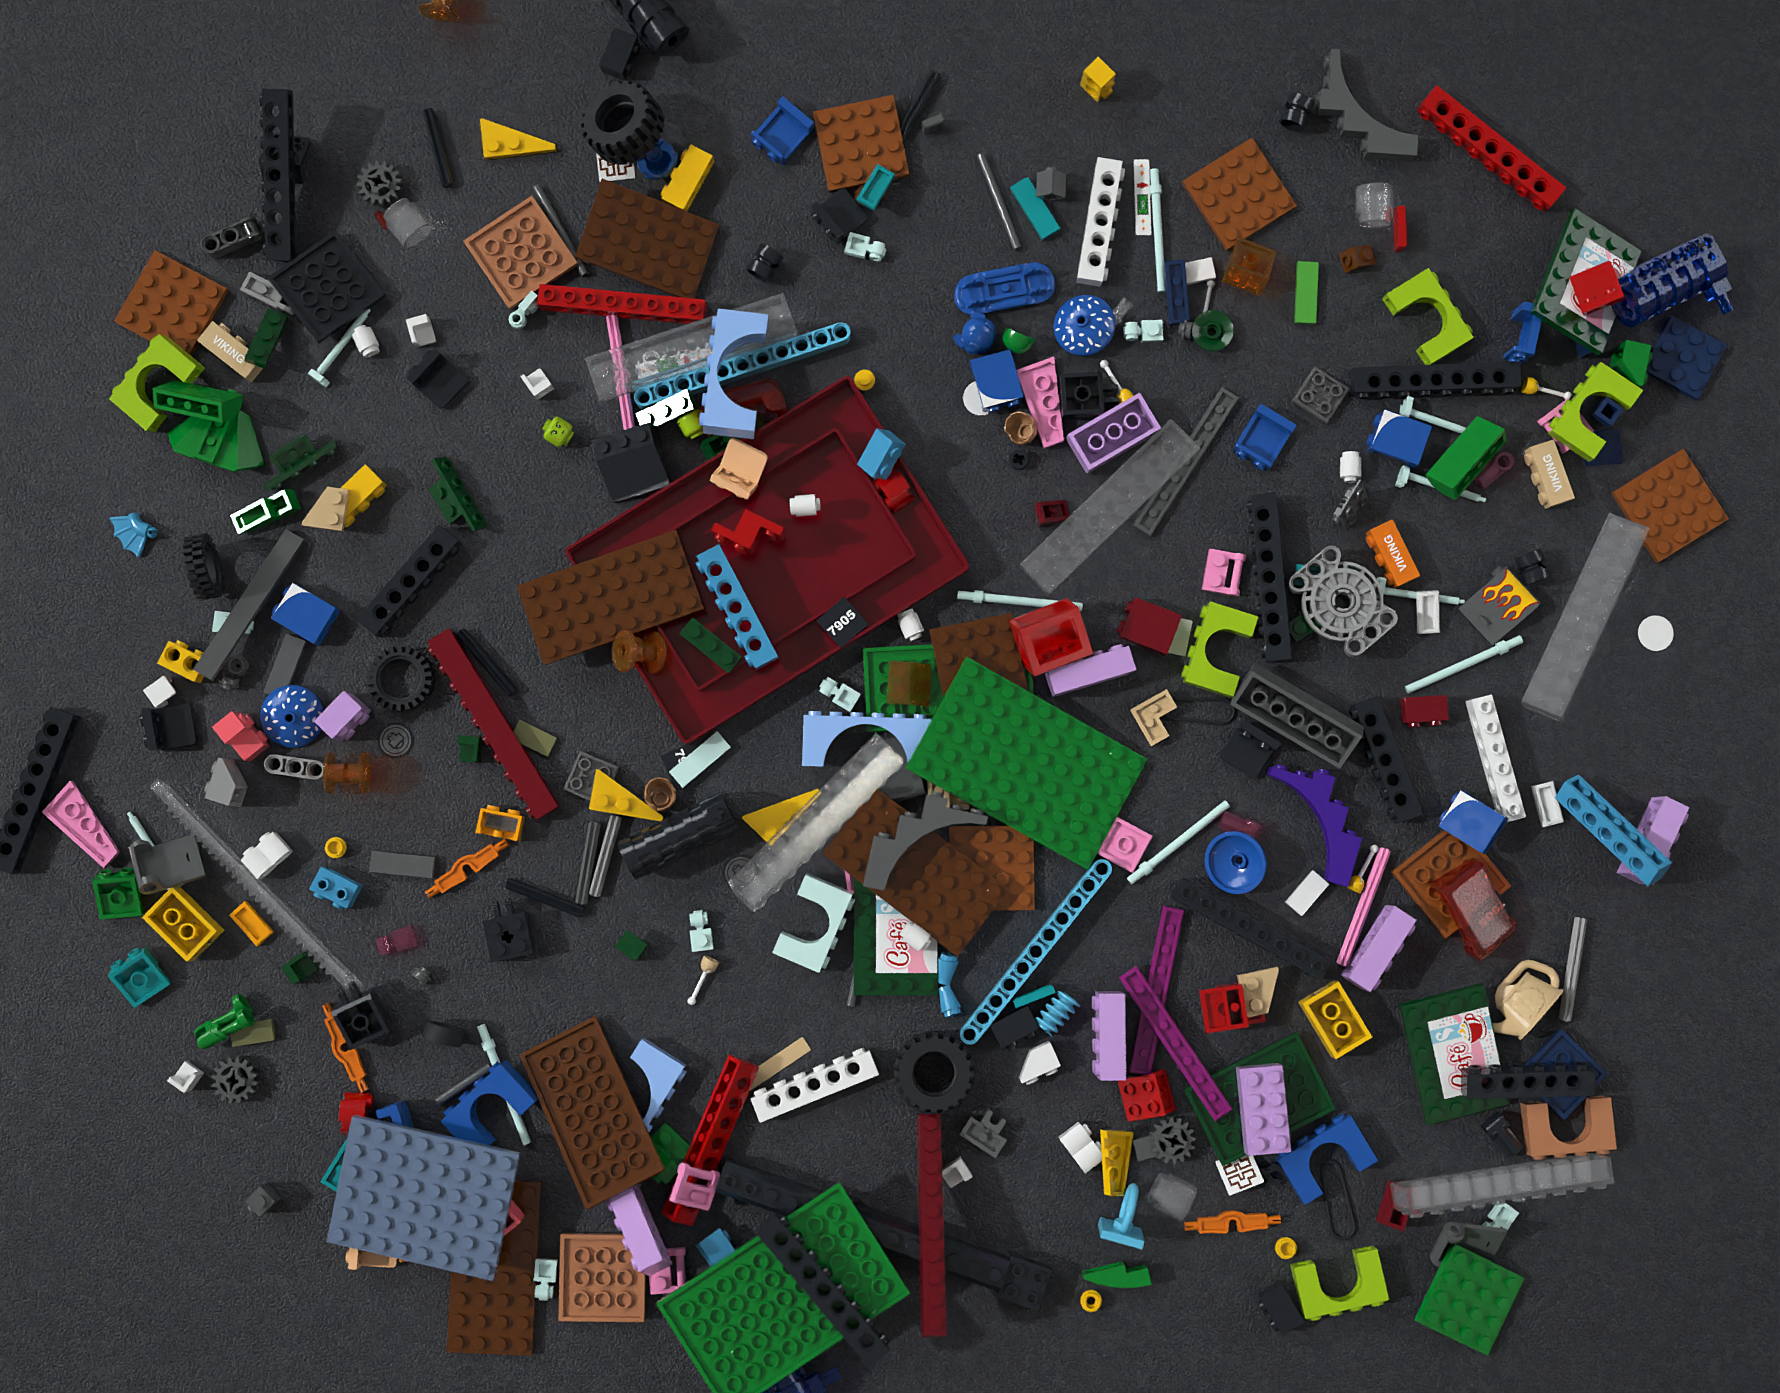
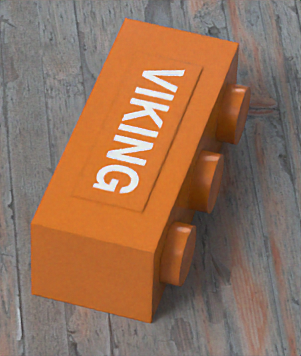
M1393 519L1366 532V542L1370 548L1374 549L1376 553L1375 560L1380 567H1383L1386 573L1384 578L1387 579L1386 582L1389 586L1392 585L1393 588H1396L1420 576Z

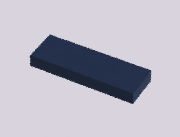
M1185 259L1164 261L1168 323H1184L1186 319L1190 322Z

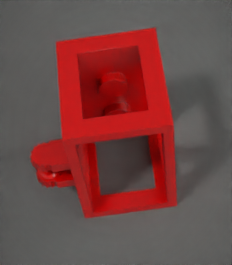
M1067 598L1009 620L1023 666L1033 676L1093 654L1079 607Z

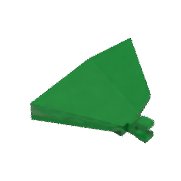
M228 389L229 392L237 393V391ZM239 411L233 419L224 423L190 416L167 432L172 448L177 454L232 472L265 466L251 418L242 411Z

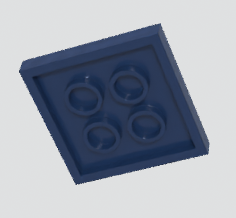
M1670 316L1651 350L1652 359L1650 364L1647 365L1646 372L1658 381L1697 400L1727 345L1680 319Z
M1558 1029L1524 1065L1532 1066L1533 1063L1553 1065L1556 1062L1575 1065V1062H1586L1595 1070V1087L1608 1075L1562 1029ZM1574 1075L1569 1076L1567 1082L1571 1081ZM1532 1076L1527 1077L1524 1083L1529 1082ZM1553 1076L1547 1077L1545 1082L1551 1081ZM1587 1096L1540 1098L1561 1119L1565 1120Z

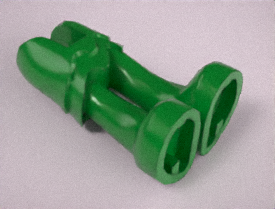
M238 993L232 997L233 1009L218 1018L210 1019L195 1029L194 1034L197 1038L199 1049L210 1048L219 1042H223V1040L229 1039L228 1035L255 1025L252 1008L243 995Z

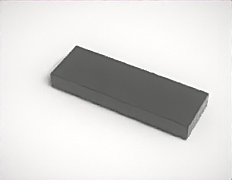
M288 634L285 635L263 691L264 693L270 694L280 687L291 685L307 641Z
M372 851L369 872L434 878L436 857Z

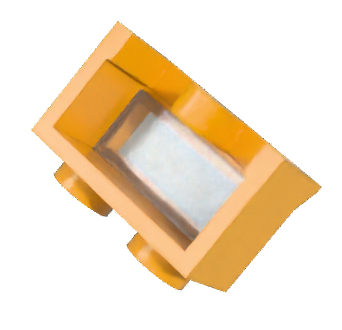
M487 805V809H480L476 833L521 841L525 816H520L521 811L508 809V812L505 813L499 811L500 807Z

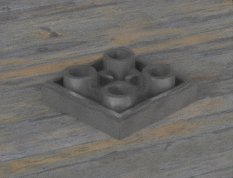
M1314 366L1291 402L1327 424L1349 388Z
M580 751L564 786V790L590 800L596 769L601 770L614 780L619 767Z

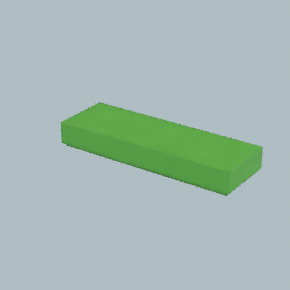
M1297 262L1294 324H1316L1319 262Z

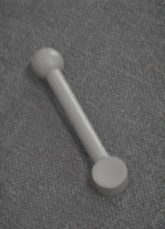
M1208 280L1207 282L1208 291L1203 312L1208 311L1212 287L1215 286L1214 280Z

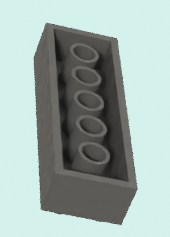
M1255 662L1235 691L1230 705L1339 769L1363 736L1364 726Z

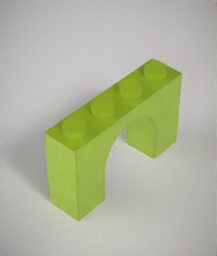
M1429 268L1383 297V301L1393 316L1412 304L1419 302L1431 304L1441 314L1442 329L1439 335L1416 350L1425 365L1436 363L1474 338L1471 327L1464 323L1460 310L1453 306L1449 293L1442 289L1438 283L1437 275L1431 272Z
M158 334V336H155L150 341L148 349L137 358L138 362L125 373V379L113 389L112 395L109 398L144 430L156 432L167 418V415L160 409L154 408V404L146 395L145 382L149 373L157 367L164 366L183 382L193 384L205 369L170 337Z
M1602 362L1589 368L1585 374L1588 378L1584 383L1580 382L1573 391L1575 396L1572 400L1567 399L1561 407L1562 414L1560 417H1554L1549 424L1551 429L1547 433L1588 462L1597 456L1606 441L1583 425L1580 419V407L1584 399L1590 396L1608 397L1627 411L1643 391Z
M1210 601L1207 606L1203 605L1200 617L1203 619L1201 625H1197L1193 637L1196 638L1194 646L1191 645L1187 657H1190L1188 665H1184L1181 677H1184L1183 683L1231 698L1234 697L1240 676L1213 667L1206 658L1205 645L1213 633L1220 631L1251 638L1258 616Z
M1372 1245L1352 1250L1357 1269V1283L1349 1294L1342 1297H1331L1323 1293L1319 1284L1315 1263L1311 1259L1290 1264L1302 1316L1305 1319H1309V1321L1321 1319L1322 1315L1337 1316L1342 1314L1344 1310L1359 1311L1363 1309V1306L1370 1304L1371 1306H1380L1384 1304L1383 1301L1389 1300L1377 1248Z

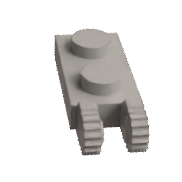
M252 272L248 273L240 289L242 292L278 310L281 309L294 315L289 306L282 304L283 298L268 280Z

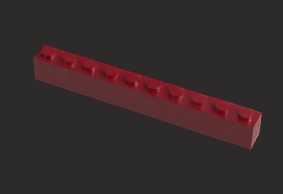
M448 628L428 640L427 642L430 645L428 651L434 659L438 658L441 663L439 669L444 676H449L452 681L449 683L455 694H460L463 699L460 701L466 712H471L473 716L471 719L472 723L477 729L480 728L484 734L482 736L483 741L488 747L491 746L495 752L493 754L494 759L506 769L504 775L510 783L513 782L517 787L515 793L521 801L524 799L528 805L526 811L531 818L535 817L536 820H541L560 808V804L523 744L519 743L514 729L454 631Z
M919 1114L916 1124L921 1338H944L946 1336L941 1114Z

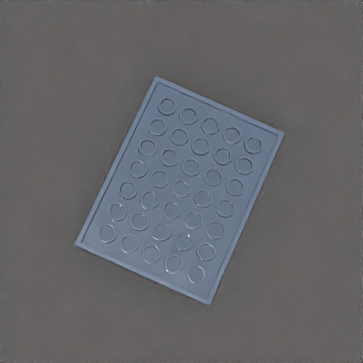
M353 1115L327 1242L493 1281L498 1267L521 1153Z

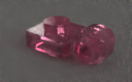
M412 925L390 932L392 940L388 939V936L375 939L376 944H374L380 956L393 952V946H395L397 952L419 945Z

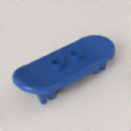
M1037 262L967 275L959 281L955 288L954 300L957 307L971 315L972 311L985 314L1046 301L1054 293L1055 278L1048 267Z

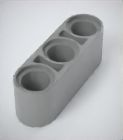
M270 755L264 762L265 769L273 774L324 780L330 773L329 766L322 761ZM276 759L280 761V767L277 770L273 768V761ZM296 762L301 764V770L298 773H295L293 770ZM317 765H320L322 768L319 776L314 774V768Z

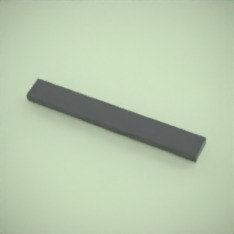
M1221 387L1133 524V527L1149 537L1152 535L1239 397Z
M285 529L193 669L194 671L211 681L215 679L305 542L304 539Z

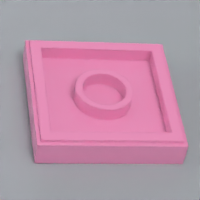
M1116 817L1097 854L1133 873L1153 836Z

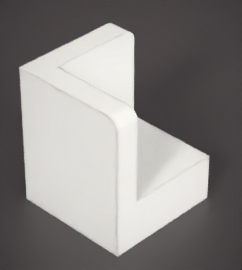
M426 314L406 319L411 341L416 348L436 342L431 320Z
M537 369L527 377L524 374L520 376L537 400L554 389L541 369Z
M162 676L143 690L156 708H163L168 705L166 700L176 694L175 689L170 684L172 679L168 676Z
M185 1061L175 1076L169 1077L167 1081L185 1093L193 1090L204 1072L190 1062Z
M961 1156L942 1168V1176L950 1188L963 1180L966 1182L972 1178V1174Z

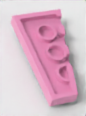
M1051 357L1016 370L1030 414L1037 423V432L1044 449L1064 441L1055 359Z
M69 781L42 811L46 817L103 868H107L120 853V850L74 781Z

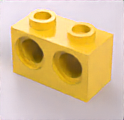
M1097 57L1083 71L1080 86L1098 102L1102 97L1106 99L1112 93L1116 73Z
M179 640L176 643L168 641L157 664L193 682L201 683L204 676L194 671L191 664L194 660L199 661L204 652L197 649L193 652L187 649L189 645ZM179 651L180 657L177 661H174L173 654Z

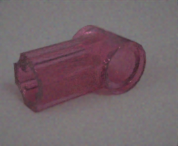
M1501 452L1496 455L1478 474L1474 482L1484 490L1514 465L1513 456L1508 452ZM1499 458L1506 460V468L1499 466Z
M1224 811L1218 824V828L1226 832L1241 831L1251 835L1256 840H1258L1263 829L1262 825L1249 819L1245 820L1227 811Z

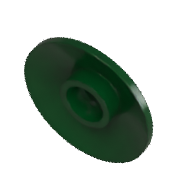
M1208 310L1198 315L1194 320L1192 337L1200 348L1207 351H1219L1230 343L1233 337V325L1229 317L1217 310ZM1208 330H1214L1215 335L1210 336Z

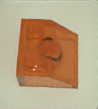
M1237 237L1225 267L1222 282L1260 296L1269 280L1276 251Z
M889 661L887 705L929 707L931 664Z

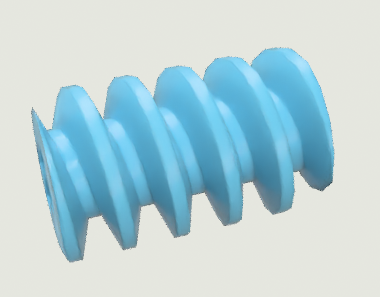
M1057 991L1059 999L1051 998L1054 1005L1046 1004L1048 1012L1040 1011L1043 1018H1034L1037 1025L1052 1038L1051 1031L1059 1032L1056 1025L1064 1026L1062 1018L1070 1019L1067 1012L1075 1013L1073 1005L1080 1007L1066 992Z

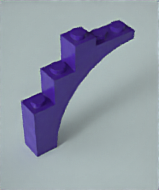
M1276 764L1275 767H1269L1267 776L1279 780L1295 790L1309 804L1317 816L1326 844L1327 865L1324 880L1348 887L1362 838L1357 837V832L1345 829L1342 832L1349 807L1343 806L1344 802L1331 799V802H1329L1336 777L1330 776L1331 772L1323 769H1318V772H1311L1310 778H1308L1307 773L1297 770L1295 773L1288 772V768Z

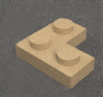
M1166 689L1130 710L1151 746L1169 736L1159 717L1177 708Z

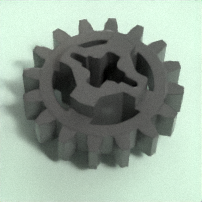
M375 161V166L368 163L369 169H361L364 174L363 176H357L361 182L356 185L361 189L359 194L362 197L365 196L364 200L367 203L371 201V204L376 206L379 202L381 207H384L385 202H388L390 205L392 204V198L398 200L396 193L402 192L398 185H402L403 181L398 179L401 175L398 171H395L396 168L393 165L389 166L386 161L380 165L378 161ZM388 174L391 175L392 180H393V183L390 182V180H388V179H389ZM367 185L371 187V194L368 192Z
M241 1056L237 1057L236 1060L230 1057L228 1058V1063L223 1060L220 1062L222 1067L214 1068L217 1075H213L211 1078L216 1080V1083L211 1086L218 1088L215 1095L221 1093L222 1101L229 1098V1103H234L235 1100L240 1103L243 1102V1097L247 1100L251 1098L250 1093L257 1091L253 1086L260 1083L255 1080L259 1073L253 1072L256 1065L249 1066V1059L242 1062ZM230 1066H233L229 1073L224 1074ZM235 1076V1079L239 1080V1082L236 1083V1081L232 1080V1077ZM242 1086H247L242 1093L238 1094Z
M1168 1117L1167 1122L1164 1119H1160V1126L1153 1125L1156 1131L1149 1132L1153 1139L1148 1140V1143L1154 1144L1150 1150L1157 1152L1156 1158L1161 1159L1163 1157V1162L1168 1163L1169 1159L1172 1164H1176L1177 1159L1184 1162V1155L1191 1156L1188 1150L1195 1149L1191 1142L1195 1141L1196 1138L1190 1136L1194 1132L1193 1129H1186L1188 1123L1183 1122L1181 1124L1180 1118H1176L1174 1121L1172 1117ZM1169 1127L1168 1131L1162 1133L1165 1128ZM1181 1130L1184 1133L1185 1140L1181 1137ZM1164 1138H1174L1179 1143H1170ZM1159 1140L1163 1144V1149L1160 1148ZM1182 1148L1178 1153L1175 1154L1176 1150Z

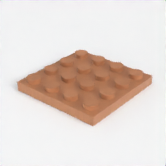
M530 196L463 241L509 310L519 305L531 290L537 293L539 291V284L549 285L578 264L533 196Z
M560 1234L559 1321H645L646 1275L634 1269L631 1263L633 1258L631 1251L626 1250L622 1241L625 1238L623 1234Z

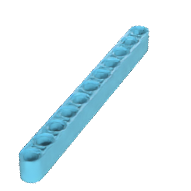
M836 323L724 360L720 365L719 371L727 369L729 373L725 377L717 375L719 384L722 386L846 345L851 338L850 328L845 323ZM839 330H844L847 332V335L844 338H838L836 333ZM823 336L827 338V342L823 345L816 342L818 337ZM800 343H805L808 346L804 351H799L796 347ZM784 349L788 351L786 357L781 358L777 356V352ZM760 356H766L768 358V361L765 364H759L757 362ZM742 362L749 365L744 371L737 368ZM706 366L639 388L634 394V400L638 407L644 410L684 391L678 388L682 382L689 383L687 389L691 390L692 395L707 391L708 387L699 383L698 379L702 375L709 374L710 367ZM663 388L669 389V394L665 397L659 395V391ZM642 395L650 396L649 401L646 403H640L639 399Z
M1096 860L962 1026L960 1037L964 1043L971 1045L979 1040L1110 876L1112 866L1107 860ZM1099 863H1104L1107 867V871L1103 875L1098 874L1096 871ZM1087 879L1092 880L1094 883L1091 891H1085L1083 888V883ZM1073 896H1078L1081 900V904L1077 908H1073L1070 905V899ZM1061 912L1067 914L1068 920L1065 924H1059L1056 920L1057 915ZM1046 929L1054 931V938L1050 941H1046L1043 937ZM1035 945L1041 948V954L1038 957H1032L1030 954L1031 947ZM1020 962L1028 964L1026 973H1018L1017 965ZM1006 979H1013L1015 981V986L1012 990L1004 988L1003 983ZM994 995H998L1002 999V1003L997 1007L990 1004V999ZM980 1012H986L989 1016L988 1021L985 1023L978 1022L977 1015ZM969 1028L975 1031V1037L971 1040H967L963 1036L964 1031Z

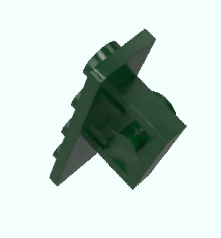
M304 433L270 454V459L281 473L265 482L264 489L267 491L279 488L283 484V480L288 477L290 479L295 478L301 473L299 470L306 466L307 468L314 466L318 462L317 459L321 456L327 457L333 454L337 447L336 440L330 441L317 450Z
M446 456L433 458L431 462L441 479L428 490L448 524H454L464 516L472 531L485 529L487 524L484 521V517L475 506L472 497L465 489L452 463Z

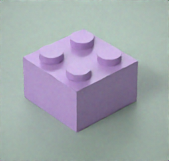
M343 691L314 722L332 739L348 740L355 733L354 729L369 719L370 716L368 714L372 710L355 694Z

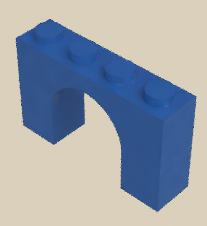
M507 1060L501 1064L497 1061L489 1068L490 1074L486 1078L481 1076L473 1084L476 1088L471 1092L467 1090L459 1097L461 1102L456 1107L451 1105L444 1112L446 1116L441 1122L455 1138L489 1146L496 1140L477 1117L476 1105L483 1094L493 1093L503 1097L520 1116L538 1100L535 1090Z
M1342 1113L1332 1119L1333 1122L1327 1126L1323 1124L1314 1130L1315 1133L1311 1136L1305 1135L1296 1141L1297 1144L1291 1147V1152L1278 1153L1279 1155L1275 1157L1304 1205L1323 1194L1309 1168L1310 1156L1319 1145L1324 1143L1339 1144L1346 1152L1355 1169L1359 1172L1378 1161L1353 1118L1348 1114L1344 1115Z

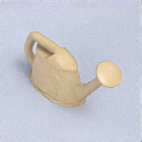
M1524 960L1517 964L1498 986L1495 994L1496 1008L1506 1018L1502 1022L1492 1023L1495 1033L1519 1036L1518 1038L1521 1040L1534 1027L1564 991L1563 989H1558L1559 977L1553 968L1533 960ZM1527 968L1543 972L1551 980V984H1548L1526 972L1516 984L1512 985Z

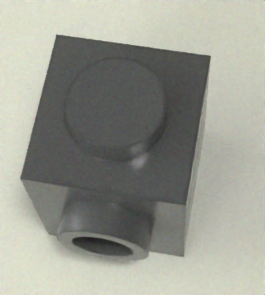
M1048 167L1045 171L1037 172L1036 197L1049 202L1065 198L1066 173L1058 171L1055 167Z
M266 1183L260 1186L245 1202L248 1205V1210L260 1217L266 1214L282 1197Z

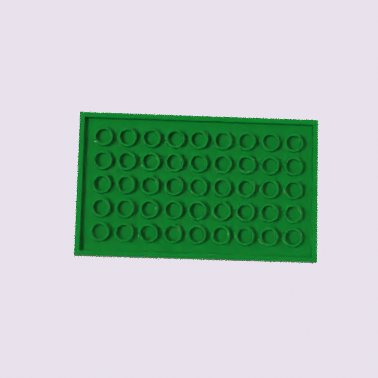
M965 657L905 769L1088 870L1148 759L983 665Z
M840 1182L786 1216L791 1224L789 1228L792 1232L795 1233L797 1231L805 1240L803 1245L808 1250L810 1248L813 1249L818 1255L819 1259L817 1261L822 1267L826 1265L833 1274L831 1278L836 1284L840 1282L847 1290L845 1295L850 1300H856L862 1308L860 1312L864 1317L868 1315L873 1319L910 1294L907 1286ZM779 1233L776 1235V1240L779 1243H785L788 1240V1236L785 1233ZM758 1235L656 1303L712 1393H762L843 1339V1336ZM793 1250L790 1253V1257L793 1260H799L802 1257V1253L799 1250ZM807 1267L804 1270L805 1275L808 1277H813L817 1273L813 1267ZM821 1284L818 1290L826 1294L831 1288L828 1284ZM838 1300L832 1306L835 1310L839 1311L845 1307V1304ZM852 1317L847 1320V1325L850 1327H856L859 1324L857 1318Z

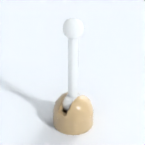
M704 955L701 961L703 974L692 997L688 998L689 1005L696 1003L695 998L707 973H712L717 969L719 964L717 960Z

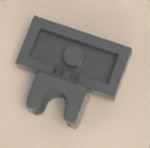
M988 1108L980 1121L970 1116L960 1135L996 1158L1007 1139L999 1135L1006 1123V1119L1000 1118L997 1123H992L990 1121L992 1111Z

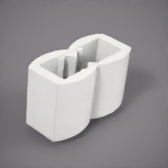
M277 832L265 833L259 839L260 843L255 848L251 846L243 853L244 857L241 861L257 879H263L293 852Z
M1077 1122L1061 1134L1059 1139L1082 1170L1087 1173L1102 1161L1101 1144L1099 1141L1093 1142L1090 1138V1135L1093 1133L1086 1124L1081 1126Z

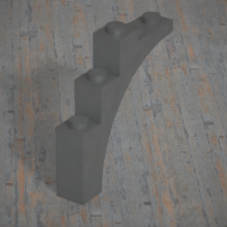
M1331 49L1329 55L1325 56L1324 69H1327V76H1324L1323 88L1314 97L1313 107L1317 108L1316 115L1338 117L1337 130H1340V137L1363 138L1360 148L1364 152L1363 159L1413 162L1417 156L1418 135L1402 133L1388 128L1367 114L1353 98L1344 80L1340 61V49Z
M932 791L931 795L926 794L921 819L917 818L918 814L905 811V815H900L895 839H891V834L879 832L878 836H873L863 886L884 890L889 874L899 857L910 845L927 833L952 824L975 823L986 825L988 816L983 815L984 811L972 808L971 812L962 811L963 806L951 804L950 808L946 807L948 799L943 798V793Z

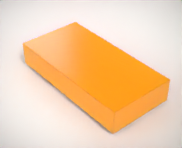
M244 901L229 915L256 946H260L274 933L272 928L248 901Z

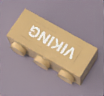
M212 321L197 341L248 381L252 382L263 368L245 362V355L248 351V348L245 347L247 342L238 335L235 338L229 334L232 330L223 323H220L218 326Z
M1554 439L1532 446L1524 451V460L1532 471V482L1535 486L1537 485L1539 491L1538 499L1545 509L1569 502L1575 498Z

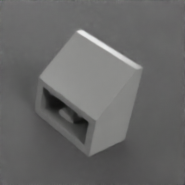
M218 757V760L213 763L211 769L213 773L211 780L207 782L204 789L206 793L205 798L224 805L241 807L248 786L235 760Z

